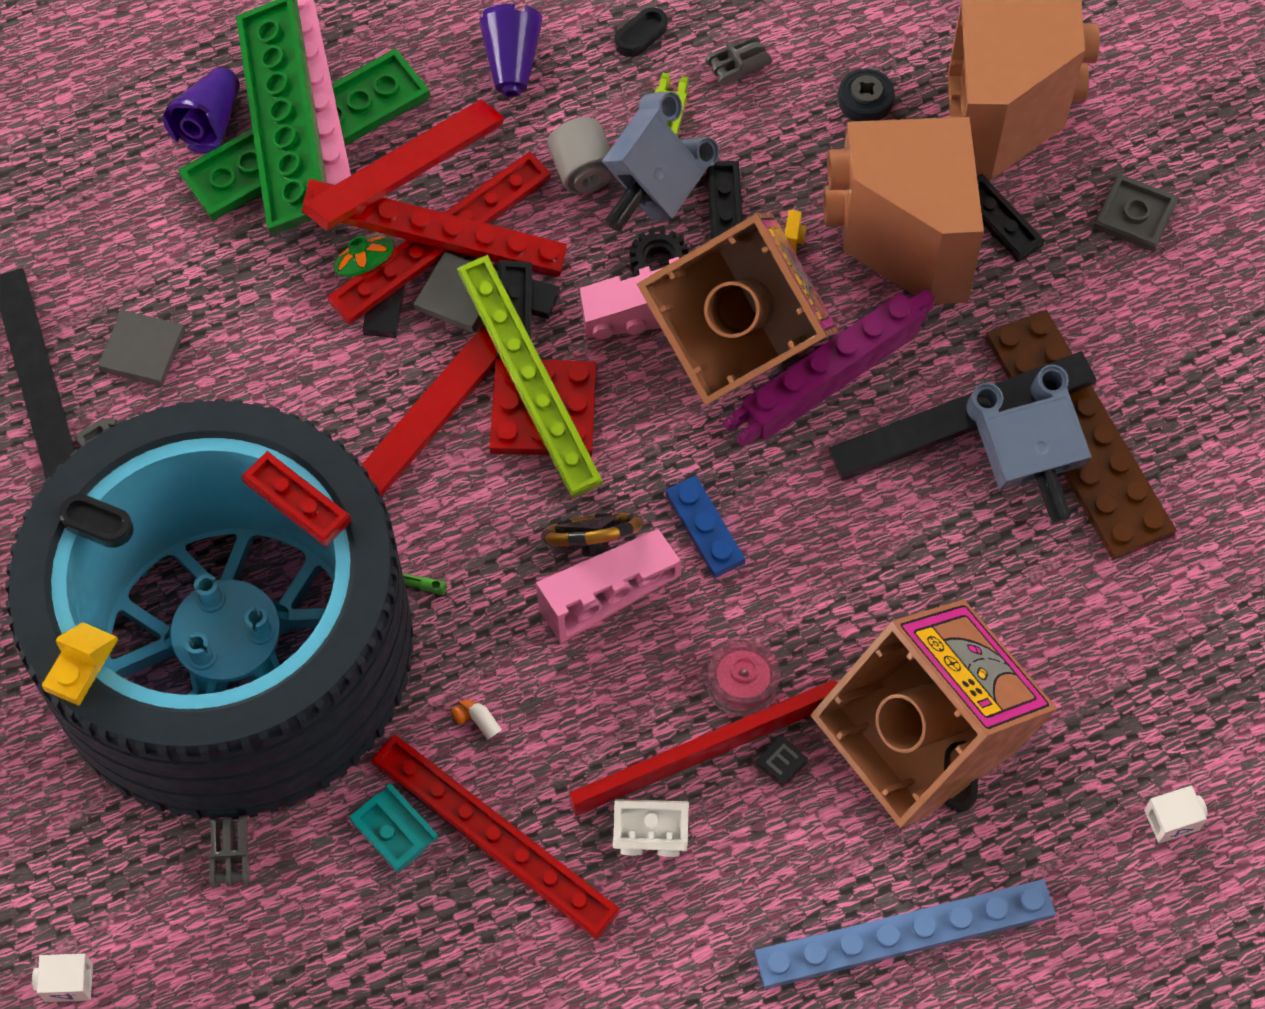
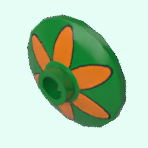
M377 235L368 238L358 236L348 243V247L337 257L334 263V271L341 277H353L375 269L392 254L395 248L392 238Z

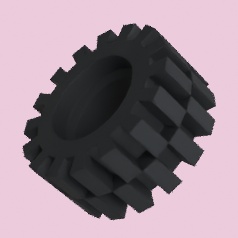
M654 228L648 230L649 236H646L644 232L639 234V241L634 239L629 252L632 277L640 275L639 269L648 266L651 271L664 268L654 267L647 263L648 256L653 253H665L671 259L681 258L688 254L687 244L684 245V239L681 236L676 239V232L672 230L669 235H666L665 228H660V234H655Z

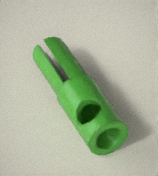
M403 573L405 586L442 596L445 595L447 582Z

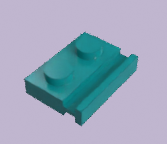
M391 783L379 795L376 794L349 817L351 823L397 874L426 851V848L432 842H436L439 839L438 834Z

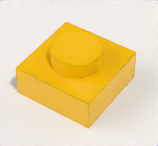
M789 210L785 236L796 254L797 245H804L807 225H801V211Z

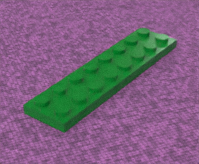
M274 0L236 16L267 230L273 235L312 221L309 216L301 213L309 178L327 183L297 0Z
M396 48L332 83L345 146L431 98L428 87ZM252 129L178 169L180 178L212 221L262 194Z

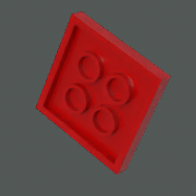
M496 358L490 454L549 455L502 359ZM541 360L589 455L592 456L596 361Z

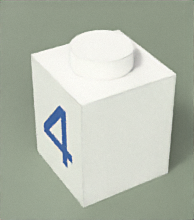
M1192 785L1151 798L1144 809L1158 843L1199 831L1207 820L1208 814L1203 798L1200 795L1196 796Z
M86 954L39 955V968H34L32 974L33 989L37 991V994L45 1002L91 1000L93 962Z

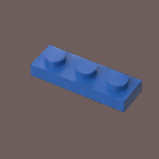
M697 476L666 489V497L714 579L745 564L744 555Z

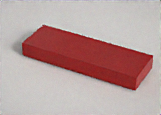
M268 451L241 476L244 484L324 547H327L352 521L351 516Z

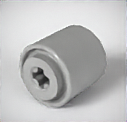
M590 117L572 119L561 124L548 137L547 146L563 186L567 191L573 194L589 193L603 188L614 179L615 176L602 162L611 147L598 120Z

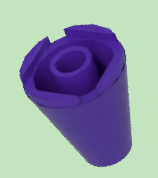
M515 4L495 5L485 9L483 17L480 16L479 24L495 89L505 97H518L527 90L541 32L542 15L538 10L529 6H525V11L515 10Z
M221 67L215 68L167 105L162 119L165 129L176 142L181 139L189 144L187 149L203 154L209 153L221 145L240 88V82L234 72Z

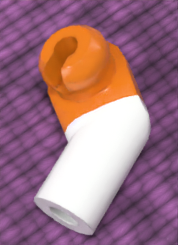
M464 699L458 701L459 705L451 709L450 714L457 724L461 725L470 719V721L477 724L487 740L502 730L486 706Z

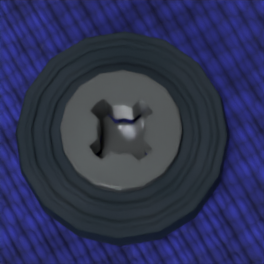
M864 68L856 69L843 78L838 89L837 98L842 112L853 121H878L885 118L891 111L895 99L893 83L887 75L878 70Z

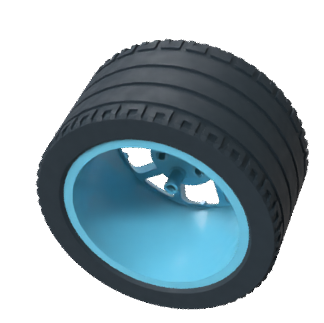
M201 399L190 403L183 401L172 406L156 407V410L138 413L136 417L128 420L124 419L118 422V425L103 430L102 434L96 438H90L84 443L85 445L82 448L70 454L71 457L64 464H60L55 469L53 476L48 477L43 483L44 487L40 493L35 494L31 500L32 506L30 509H26L23 515L24 522L22 527L17 528L15 533L17 541L11 546L12 561L7 564L6 570L9 579L5 581V590L8 593L6 610L10 615L8 623L13 633L12 638L26 670L82 759L91 766L98 776L102 775L106 783L119 789L123 795L128 798L134 796L138 803L152 805L155 810L161 812L169 810L175 816L186 814L191 815L193 819L200 820L203 816L210 819L218 818V820L220 817H233V820L242 815H249L250 818L256 817L258 813L270 810V813L279 811V807L285 805L291 807L296 805L295 801L304 797L309 799L315 796L314 792L321 788L323 790L331 786L330 782L338 776L340 778L344 777L348 773L347 769L349 767L359 764L361 762L360 757L366 751L370 752L375 746V739L382 737L385 732L384 727L395 716V706H399L401 703V694L408 683L407 672L411 670L413 626L390 516L383 498L379 495L375 482L371 481L364 466H359L358 459L353 454L346 452L344 445L340 441H333L331 434L325 430H317L314 423L308 420L301 421L298 415L293 413L285 414L280 412L279 408L273 406L270 408L263 407V404L243 403L242 400L230 402L224 399H215V401H203ZM266 451L270 452L351 516L352 521L327 547H324L243 483L241 476ZM83 494L126 511L133 523V535L126 544L120 547L110 548L69 532L60 519V507L67 498L73 495ZM235 534L237 536L236 542L222 577L219 580H216L214 576L209 574L185 549L187 544L213 536ZM256 535L281 541L282 544L294 546L306 556L304 565L279 603L269 598L258 587L244 581H239ZM167 555L173 556L195 579L194 588L196 589L178 607L171 627L129 599V591L139 578H144L148 574L147 570ZM323 568L334 582L327 607L296 609ZM119 612L160 639L117 659H111L109 655L80 706L50 694L42 687V683L61 653L55 642L57 637L82 622L112 634L115 619ZM315 628L305 643L283 664L279 665L274 651L280 635L288 632L290 629ZM174 656L189 671L193 691L187 695L163 693L126 680L125 677ZM245 677L252 681L242 686L225 690L231 681L240 680Z

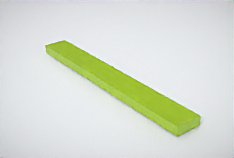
M483 256L458 267V274L571 499L602 486L603 480L489 256Z

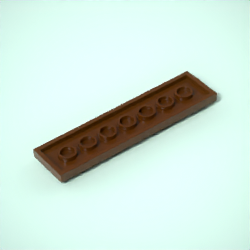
M1047 309L989 331L985 337L1008 379L1072 355L1070 348ZM1089 386L1069 394L1092 458L1084 467L1063 472V475L1112 561L1174 536L1177 531L1093 387Z

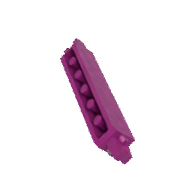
M927 289L912 298L905 296L902 292L898 293L743 399L742 407L733 412V414H730L722 425L730 432L745 422L749 424L746 429L738 434L736 439L742 447L759 436L762 440H767L915 338L920 332L921 323L926 320L927 316L925 314L933 308L935 298Z

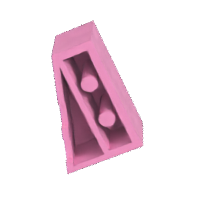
M679 257L670 259L669 263L671 264L672 262L678 260ZM648 266L639 269L640 275L621 281L620 276H616L580 288V301L586 339H607L612 335L623 333L638 335L646 330L661 328L637 286L638 282L661 269L651 271Z

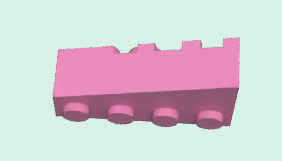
M659 529L650 533H642L632 541L536 582L539 611L559 642L563 643L681 575V561Z

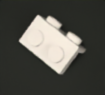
M615 799L613 848L620 849V854L636 856L642 855L643 850H658L657 855L680 856V851H687L689 801Z

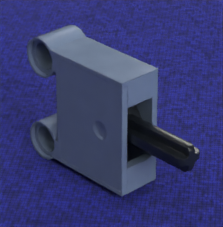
M675 92L645 94L639 103V110L602 161L626 189L606 218V225L615 231L623 229L639 205L651 219H673L709 166H713L719 158V146L713 138H686L681 141L667 125L666 122L677 120L682 113V101Z
M1057 365L1043 367L1032 382L1031 394L1037 402L999 412L1003 403L1002 391L995 384L982 383L975 388L966 404L968 415L977 424L999 490L1037 480L1052 523L1064 522L1071 516L1057 474L1084 467L1092 458L1067 389L1069 382L1068 374L1062 367ZM1049 379L1053 381L1057 390L1047 389L1042 380ZM977 398H987L990 400L992 408H983L979 405Z

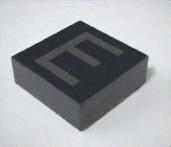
M780 735L756 760V765L783 788L805 766L808 758Z

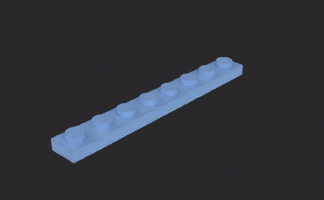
M1042 879L755 950V957L765 990L1053 919L1056 913L1045 880Z

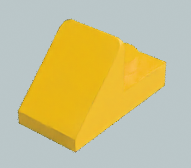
M82 622L57 637L55 642L61 653L42 683L43 689L50 694L80 706L117 643V636Z

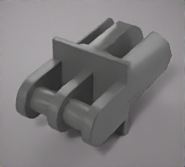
M755 36L734 46H731L727 41L726 47L710 53L705 61L709 66H713L712 72L715 76H719L718 82L720 85L725 86L737 80L739 83H742V76L770 65L772 58L766 52L764 45L760 43L758 36Z
M247 816L238 818V850H236V832L233 817L223 819V851H221L218 818L210 819L211 854L208 855L211 888L217 887L219 883H227L228 887L233 886L234 882H243L244 885H249L251 859L248 856ZM242 862V871H233V863ZM226 863V872L217 873V864Z

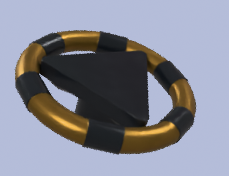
M603 513L567 519L554 523L543 530L541 539L550 546H581L582 556H597L609 551L608 541L619 540L638 532L643 526V519L636 514Z

